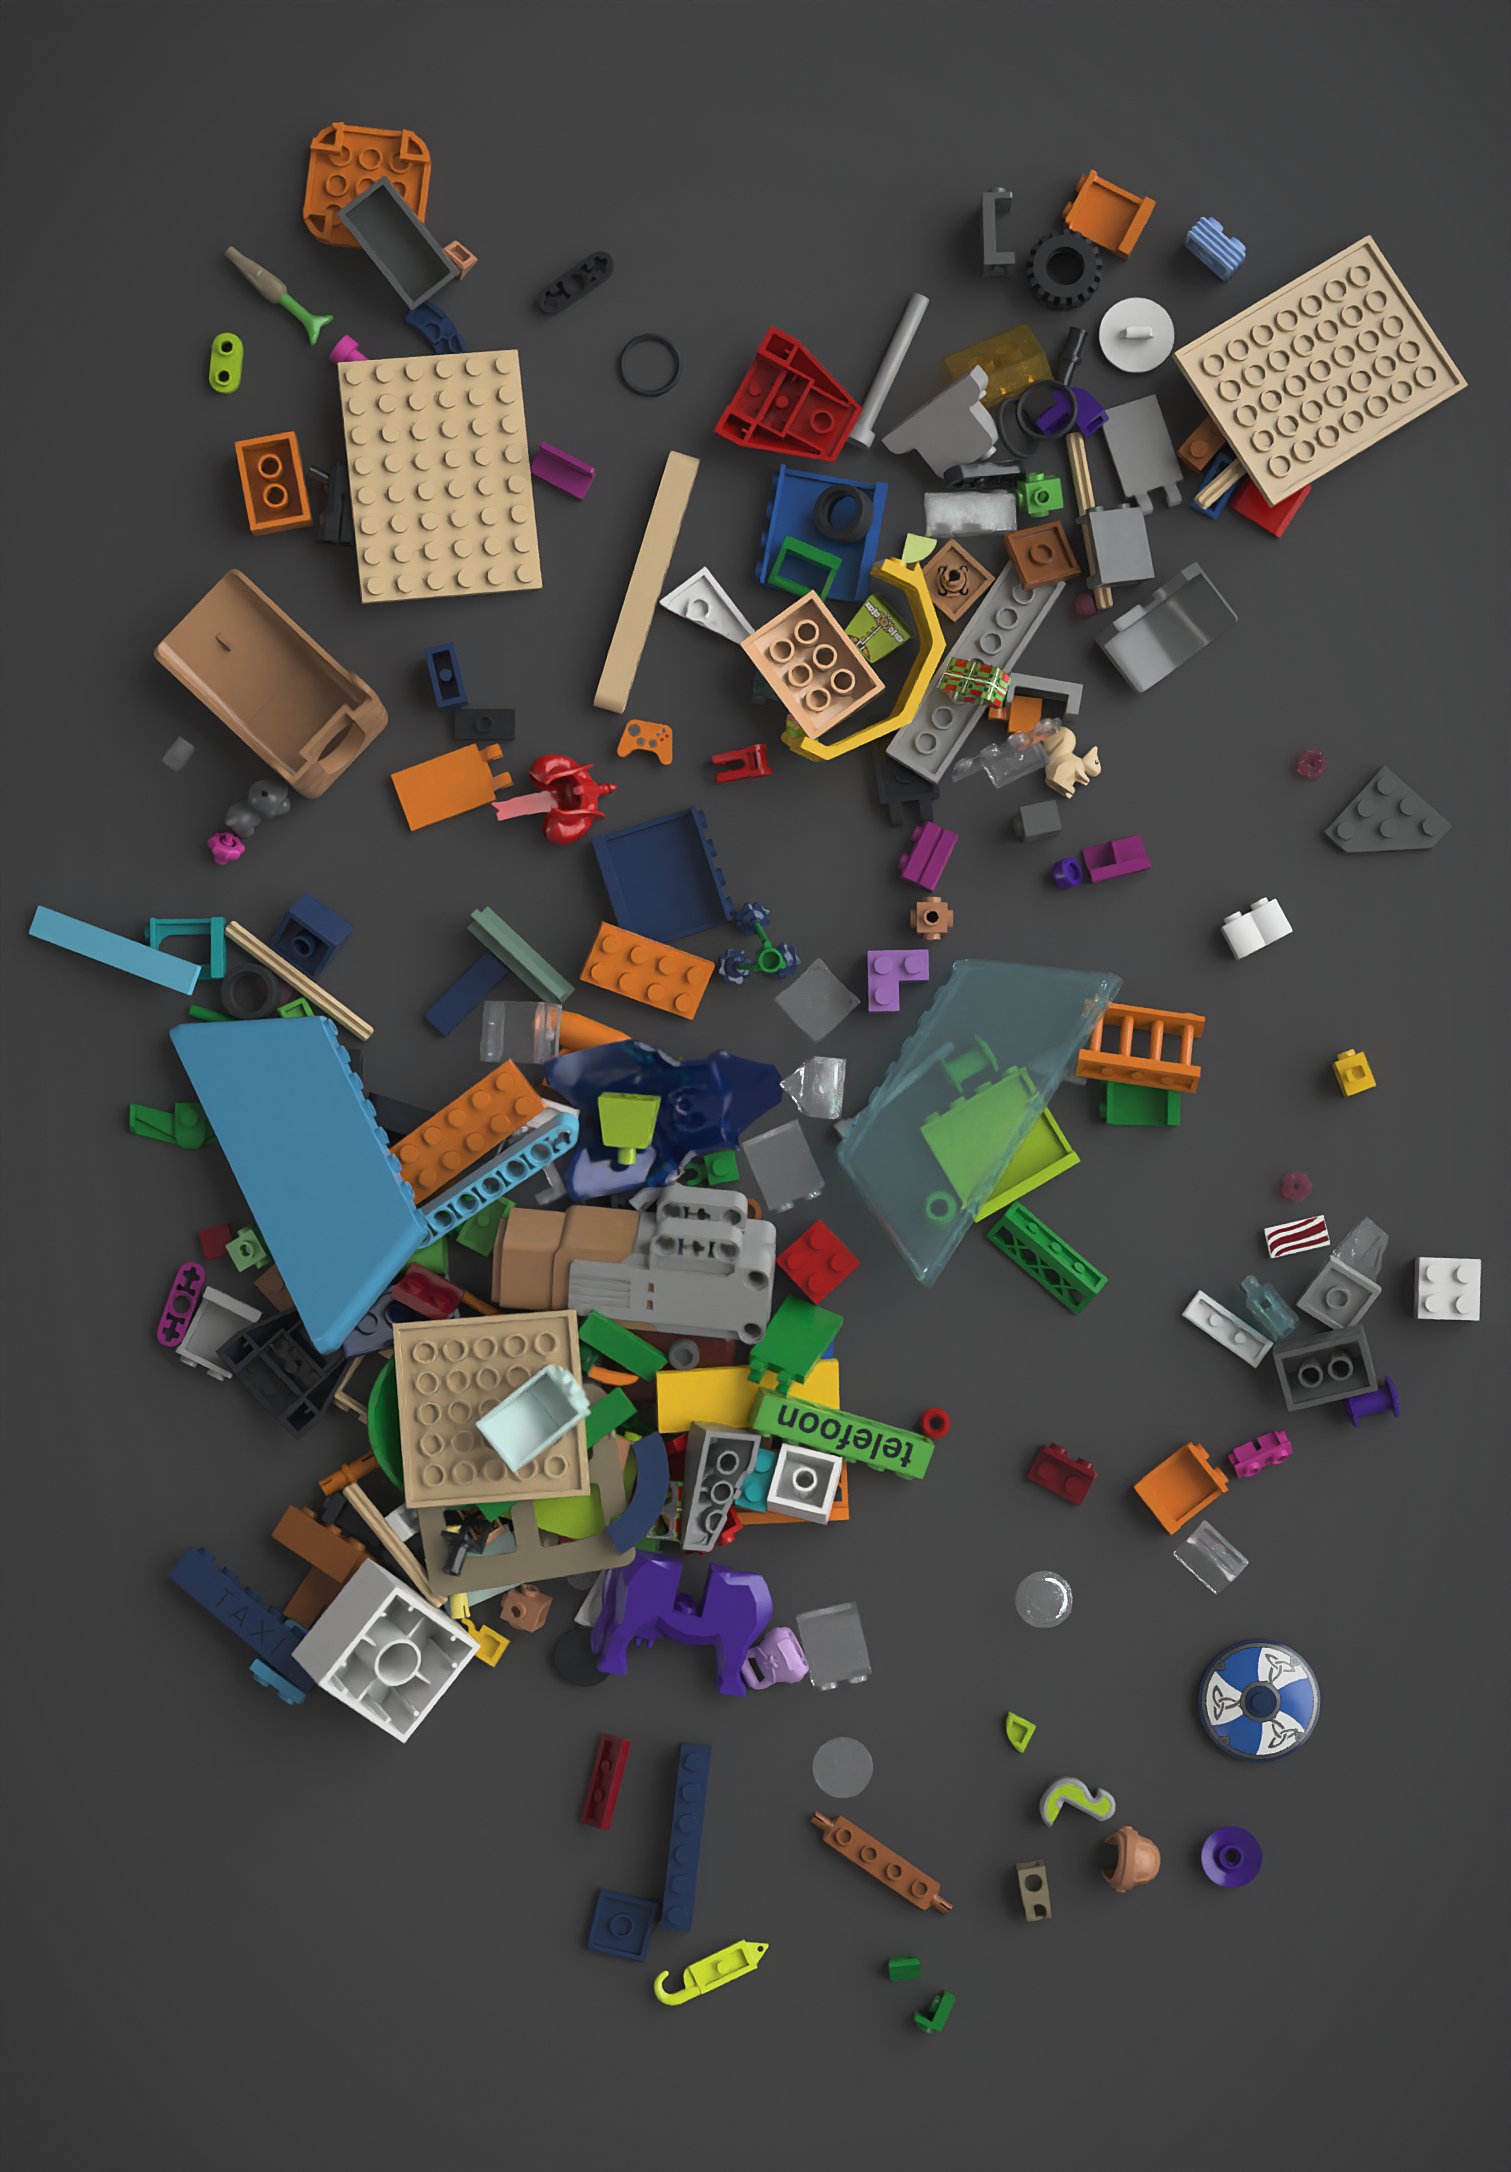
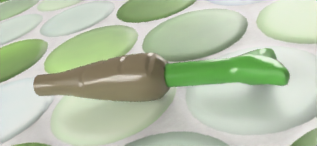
M230 246L224 255L235 264L244 277L265 299L271 303H280L298 318L307 330L310 345H314L318 339L320 328L329 324L333 316L310 314L287 294V288L280 279Z

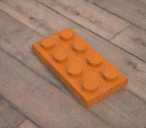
M602 921L579 977L580 980L693 1020L715 964L709 960Z

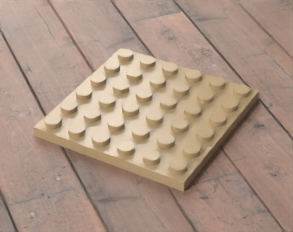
M576 1310L393 1324L406 1508L590 1495L585 1418L550 1447L515 1472L510 1469L476 1426L479 1420L547 1365H553L555 1368L560 1366L564 1371L568 1370L582 1388Z

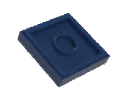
M600 1888L585 1949L645 1963L659 1902Z

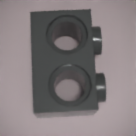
M1056 800L1019 807L1017 815L1013 819L1016 837L1021 836L1022 842L1025 843L1058 836L1062 828Z

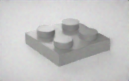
M1330 1255L1296 1300V1306L1332 1329L1337 1330L1356 1325L1381 1293V1287Z

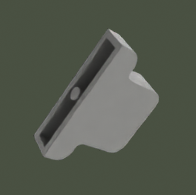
M979 364L890 429L882 438V442L895 454H907L915 448L933 471L943 479V473L952 466L971 464L978 458L982 461L986 460L996 451L993 445L999 439L995 420L979 401L987 394L985 391L988 385L986 373Z

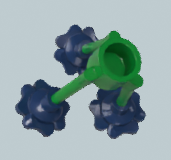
M758 901L753 903V905L745 903L742 910L735 914L738 920L736 928L743 930L747 936H751L754 932L762 942V947L755 954L756 962L751 963L750 958H745L746 952L744 950L735 951L728 949L726 955L719 957L720 966L718 968V974L724 975L723 981L725 983L734 982L741 984L743 978L750 976L749 970L758 972L761 969L768 972L769 975L777 973V978L783 979L787 975L796 974L797 970L795 967L801 963L800 959L796 956L795 947L791 946L788 948L784 942L780 943L777 947L771 946V942L763 931L771 923L768 918L770 910L762 907Z

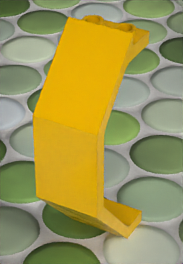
M891 557L890 560L883 559L875 562L869 573L903 591L907 598L920 641V650L891 714L887 718L830 746H825L803 736L794 738L789 750L814 762L826 761L912 722L946 647L919 561L907 565L904 561Z

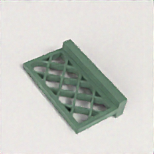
M488 906L482 912L476 909L471 914L474 921L467 929L549 1007L558 1009L576 990Z

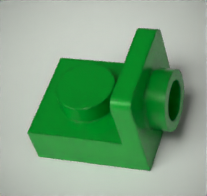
M944 1990L941 1997L935 1996L929 2012L933 2013L932 2018L915 2011L913 2020L917 2021L916 2027L933 2034L934 2030L941 2032L956 1999L955 1994Z

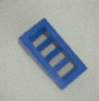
M1219 451L1196 495L1213 480L1214 474L1219 475L1223 471L1218 468L1220 463L1229 466L1235 459ZM1238 480L1223 493L1222 497L1215 501L1218 503L1216 508L1209 506L1203 510L1195 503L1194 498L1190 506L1216 520Z

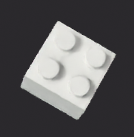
M1415 1258L1413 1319L1478 1321L1480 1311L1481 1259Z
M783 1443L767 1499V1510L827 1525L842 1470V1458Z

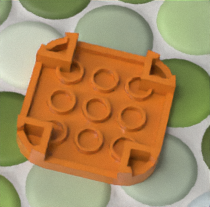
M344 122L332 123L331 126L323 129L316 138H313L310 147L311 156L303 216L311 235L319 242L331 246L363 249L336 213L383 176L388 177L424 224L431 160L429 150L424 141L416 136L414 132L405 129L402 132L344 125Z

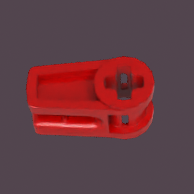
M767 744L752 745L740 750L711 756L712 763L715 766H726V764L740 761L745 763L744 767L740 769H728L726 772L717 773L715 775L716 784L772 775V768H768L765 753L768 751ZM755 756L757 757L758 768L756 767Z

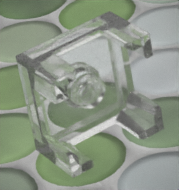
M820 958L816 959L806 972L775 998V1002L815 1045L827 1036L861 1002L829 971V967Z

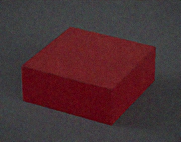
M229 1223L199 1231L207 1261L230 1255L225 1245L233 1241Z

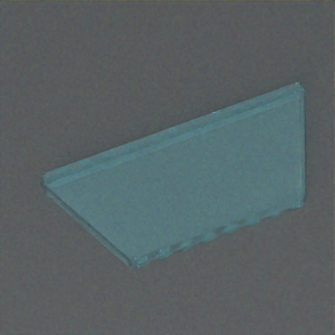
M968 957L962 961L957 960L952 966L949 973L951 976L946 986L941 985L936 991L933 1001H935L929 1012L927 1010L923 1012L918 1020L917 1026L919 1028L913 1037L909 1036L905 1040L901 1048L903 1053L897 1062L893 1061L889 1065L885 1073V1082L881 1088L876 1087L868 1100L871 1104L865 1113L860 1112L853 1122L852 1128L854 1130L848 1139L844 1138L836 1150V1153L839 1155V1164L921 1285L930 1290L1078 1057L1079 1050L1083 1049L1124 984L1122 978L1110 972Z

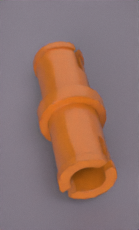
M370 1450L348 1465L345 1462L341 1465L342 1468L318 1481L326 1496L329 1494L333 1495L353 1482L358 1483V1479L376 1468H380Z

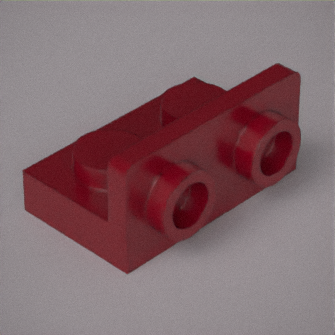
M413 1262L409 1266L405 1277L394 1287L390 1297L434 1321L448 1320L454 1316L465 1294V1290Z
M1053 1442L1050 1447L1042 1445L1026 1477L1080 1506L1094 1479L1098 1476L1096 1472L1092 1471L1095 1465L1080 1457L1076 1462L1066 1457L1068 1452L1066 1449Z

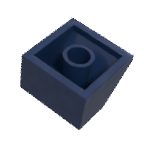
M305 892L287 911L267 947L316 983L344 947L354 927L309 893Z

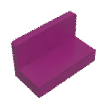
M541 441L539 445L540 451L530 467V474L582 501L596 476L595 469Z

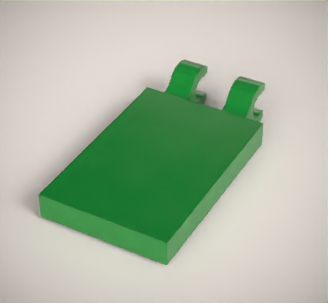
M789 1294L767 1326L764 1339L755 1344L749 1353L748 1362L751 1363L749 1365L751 1373L747 1380L759 1384L767 1370L779 1374L776 1379L779 1384L775 1388V1392L785 1396L788 1395L795 1382L804 1385L842 1327L844 1317Z

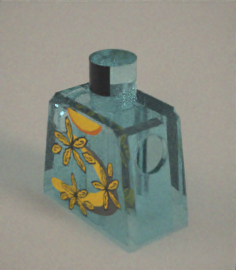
M1250 1275L1238 1285L1248 1297L1245 1300V1307L1275 1344L1280 1343L1300 1326V1318L1269 1282L1262 1287L1256 1278ZM1266 1300L1271 1303V1307L1263 1309L1259 1304Z

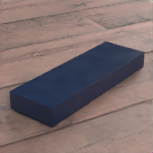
M486 951L432 1006L424 1017L447 1037L509 971Z

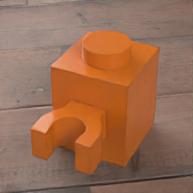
M1013 695L1010 708L1001 707V709L989 707L988 720L1008 722L1007 735H1012L1014 741L1031 742V738H1037L1039 734L1043 699Z

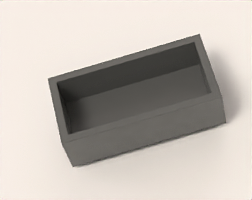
M387 176L380 178L336 213L412 311L461 273Z

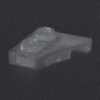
M1363 1216L1331 1255L1375 1283L1377 1274L1381 1270L1382 1254L1386 1250L1389 1236L1368 1217Z

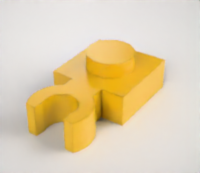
M462 1618L461 1622L469 1628L468 1633L481 1646L474 1655L495 1667L511 1641L486 1625H483L480 1631H477L475 1624L471 1620Z

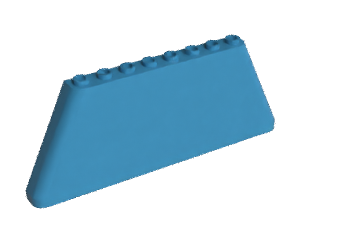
M309 1016L180 1024L170 1029L171 1040L314 1346L323 1355H328L338 1350L426 1238L428 1232L425 1225L428 1222L423 1211L420 1208L417 1209L412 1200L415 1194L411 1185L407 1181L404 1182L399 1171L402 1170V1166L395 1154L390 1153L386 1145L389 1143L386 1132L381 1126L378 1127L375 1122L374 1116H376V1111L372 1103L368 1099L365 1100L361 1089H363L361 1079L357 1073H352L348 1063L351 1059L343 1045L340 1046L335 1037L338 1035L335 1024L330 1018Z

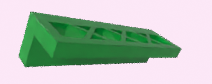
M1017 1200L986 1235L989 1240L1076 1315L1088 1305L1108 1281L1102 1273ZM1002 1226L1012 1233L1014 1241L1005 1240L997 1233ZM1023 1249H1030L1034 1252L1037 1261L1027 1259L1023 1254ZM1046 1269L1055 1270L1059 1274L1060 1281L1049 1278L1046 1274ZM1069 1289H1077L1085 1298L1080 1303L1070 1296Z

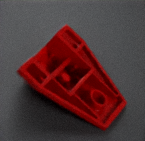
M770 326L756 352V357L732 402L730 405H727L713 432L741 447L835 463L863 409L797 339Z

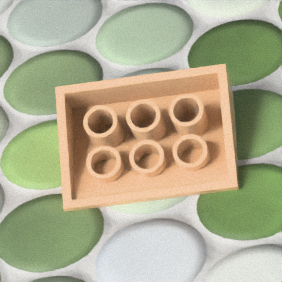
M814 590L740 643L743 650L806 735L812 740L817 739L885 692L886 687Z

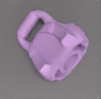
M775 1627L766 1633L764 1640L759 1646L748 1649L746 1660L740 1672L748 1687L760 1690L776 1682H787L790 1684L799 1682L804 1678V1674L808 1672L809 1665L791 1629L788 1627ZM748 1658H756L757 1665L765 1676L761 1682L758 1681Z

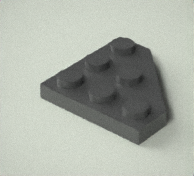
M1384 765L1323 834L1345 854L1415 849L1427 850L1432 849L1452 825Z

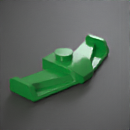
M130 1103L131 1134L181 1146L183 1149H200L202 1146L219 1143L201 1103H175V1114Z

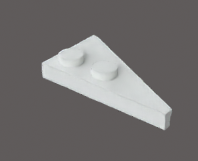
M706 567L659 601L662 607L739 645L755 633L754 629Z

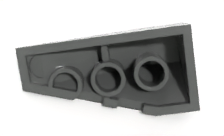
M691 1421L685 1450L680 1548L711 1552L727 1521L726 1514L734 1499L738 1500L742 1492L740 1490L747 1474L751 1475L756 1465L761 1440L760 1434L719 1423Z

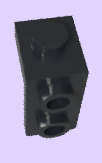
M338 1491L334 1496L330 1494L327 1496L320 1509L324 1512L321 1520L330 1525L336 1524L375 1547L380 1544V1539L343 1492Z

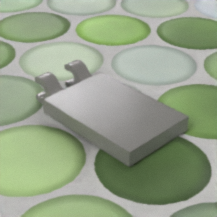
M1154 394L1105 410L1109 420L1101 428L1125 500L1134 497L1137 507H1142L1143 516L1151 514L1153 510L1147 493L1160 488L1164 490L1169 508L1181 504L1182 498L1176 483L1182 482L1183 476L1156 395Z

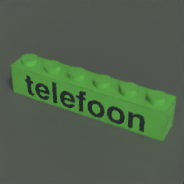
M762 1386L758 1389L748 1417L754 1432L761 1436L771 1437L774 1434L783 1437L782 1440L794 1446H799L800 1443L810 1445L813 1451L828 1454L829 1451L837 1453L839 1457L847 1462L856 1463L857 1460L867 1462L868 1467L883 1472L887 1468L896 1471L895 1474L907 1480H912L913 1477L923 1479L935 1447L934 1443L927 1436L789 1394L785 1396L775 1392V1390Z

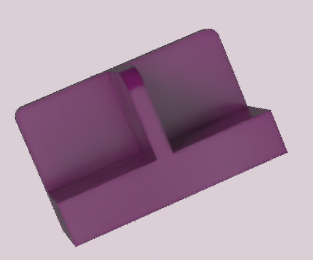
M1140 835L1120 840H1110L1108 843L1088 847L1082 851L1090 884L1147 871L1151 868L1149 855L1146 856Z

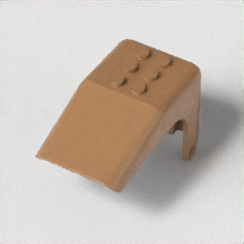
M235 568L229 570L154 649V656L168 671L293 789L307 799L321 796L382 732L388 723L387 711L376 693L354 672L349 673L250 579Z

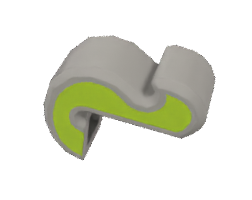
M1069 1776L1053 1780L1044 1790L1039 1804L1041 1818L1049 1828L1052 1826L1064 1801L1099 1821L1107 1820L1115 1812V1801L1109 1792L1103 1788H1097L1096 1794L1091 1796L1082 1781L1076 1777Z

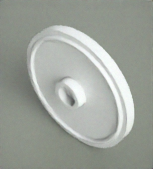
M1129 298L1116 303L1105 314L1099 329V343L1104 356L1112 365L1125 372L1144 373L1157 368L1170 354L1174 343V327L1168 313L1159 304L1145 298Z

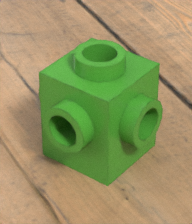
M1044 472L1026 474V479L1017 481L1018 489H1015L1014 492L1016 505L1020 507L1021 511L1031 514V517L1049 515L1048 510L1064 508L1059 477L1053 475L1044 476Z
M253 1223L237 1232L239 1237L225 1245L239 1272L255 1265L257 1269H260L274 1261L259 1226L255 1228Z

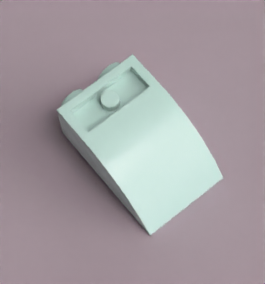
M547 1365L479 1420L476 1426L510 1469L515 1472L591 1414L587 1408L590 1403L584 1396L586 1393L568 1370L564 1371L560 1366L555 1368L553 1365Z

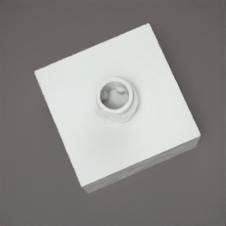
M367 1558L291 1655L318 1685L405 1743L481 1646L455 1619H451L448 1613L441 1608H434L424 1596L373 1560Z

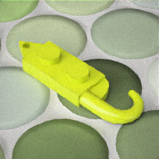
M742 1939L690 1964L684 1972L686 1988L674 1994H667L663 1991L662 1982L669 1974L668 1971H663L655 1979V1995L659 2001L666 2005L682 2004L756 1969V1964L769 1945L767 1943L746 1942L745 1939ZM762 1946L763 1950L759 1951L757 1948Z

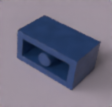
M454 642L424 649L439 711L444 712L470 706Z

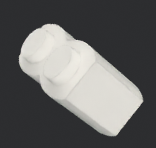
M1265 897L1250 905L1253 911L1243 916L1239 911L1224 919L1226 925L1221 927L1220 930L1236 960L1259 950L1293 931L1276 899L1269 902Z

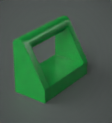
M787 535L767 583L801 598L812 591L808 587L778 575L788 553L830 572L822 593L815 591L821 601L825 603L842 565V559Z

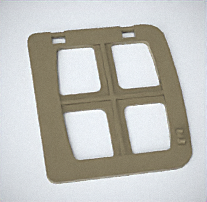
M582 1384V1389L586 1393L584 1396L590 1403L587 1407L588 1409L607 1396L603 1389L596 1385ZM615 1429L608 1434L609 1439L600 1440L592 1446L593 1457L588 1460L589 1483H596L599 1486L605 1528L612 1524V1516L622 1515L628 1508ZM533 1499L521 1500L511 1507L517 1545L516 1551L509 1554L466 1557L461 1576L454 1577L442 1571L450 1547L440 1534L442 1530L447 1531L444 1510L448 1507L459 1505L417 1508L430 1588L438 1596H449L622 1567L631 1564L635 1558V1546L619 1556L605 1529L602 1533L588 1538L551 1547H543L540 1544Z

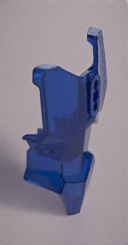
M627 1039L560 1055L546 1060L543 1064L547 1084L560 1093L573 1108L580 1110L578 1117L579 1140L570 1165L564 1175L568 1197L573 1201L587 1200L592 1197L645 1187L665 1188L671 1179L682 1172L694 1156L723 1147L741 1151L738 1140L741 1133L765 1112L779 1104L783 1094V1080L775 1065L741 1058L729 1054L723 1049L709 1054L704 1059L674 1060L654 1045H645L637 1039ZM603 1092L661 1096L652 1142L646 1149L636 1148L635 1164L618 1163V1147L605 1146L603 1143L598 1097ZM592 1114L597 1118L591 1125L585 1124L587 1115Z

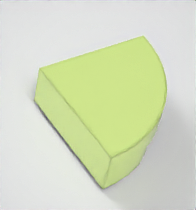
M908 533L902 561L908 565L924 560L934 550L937 540Z

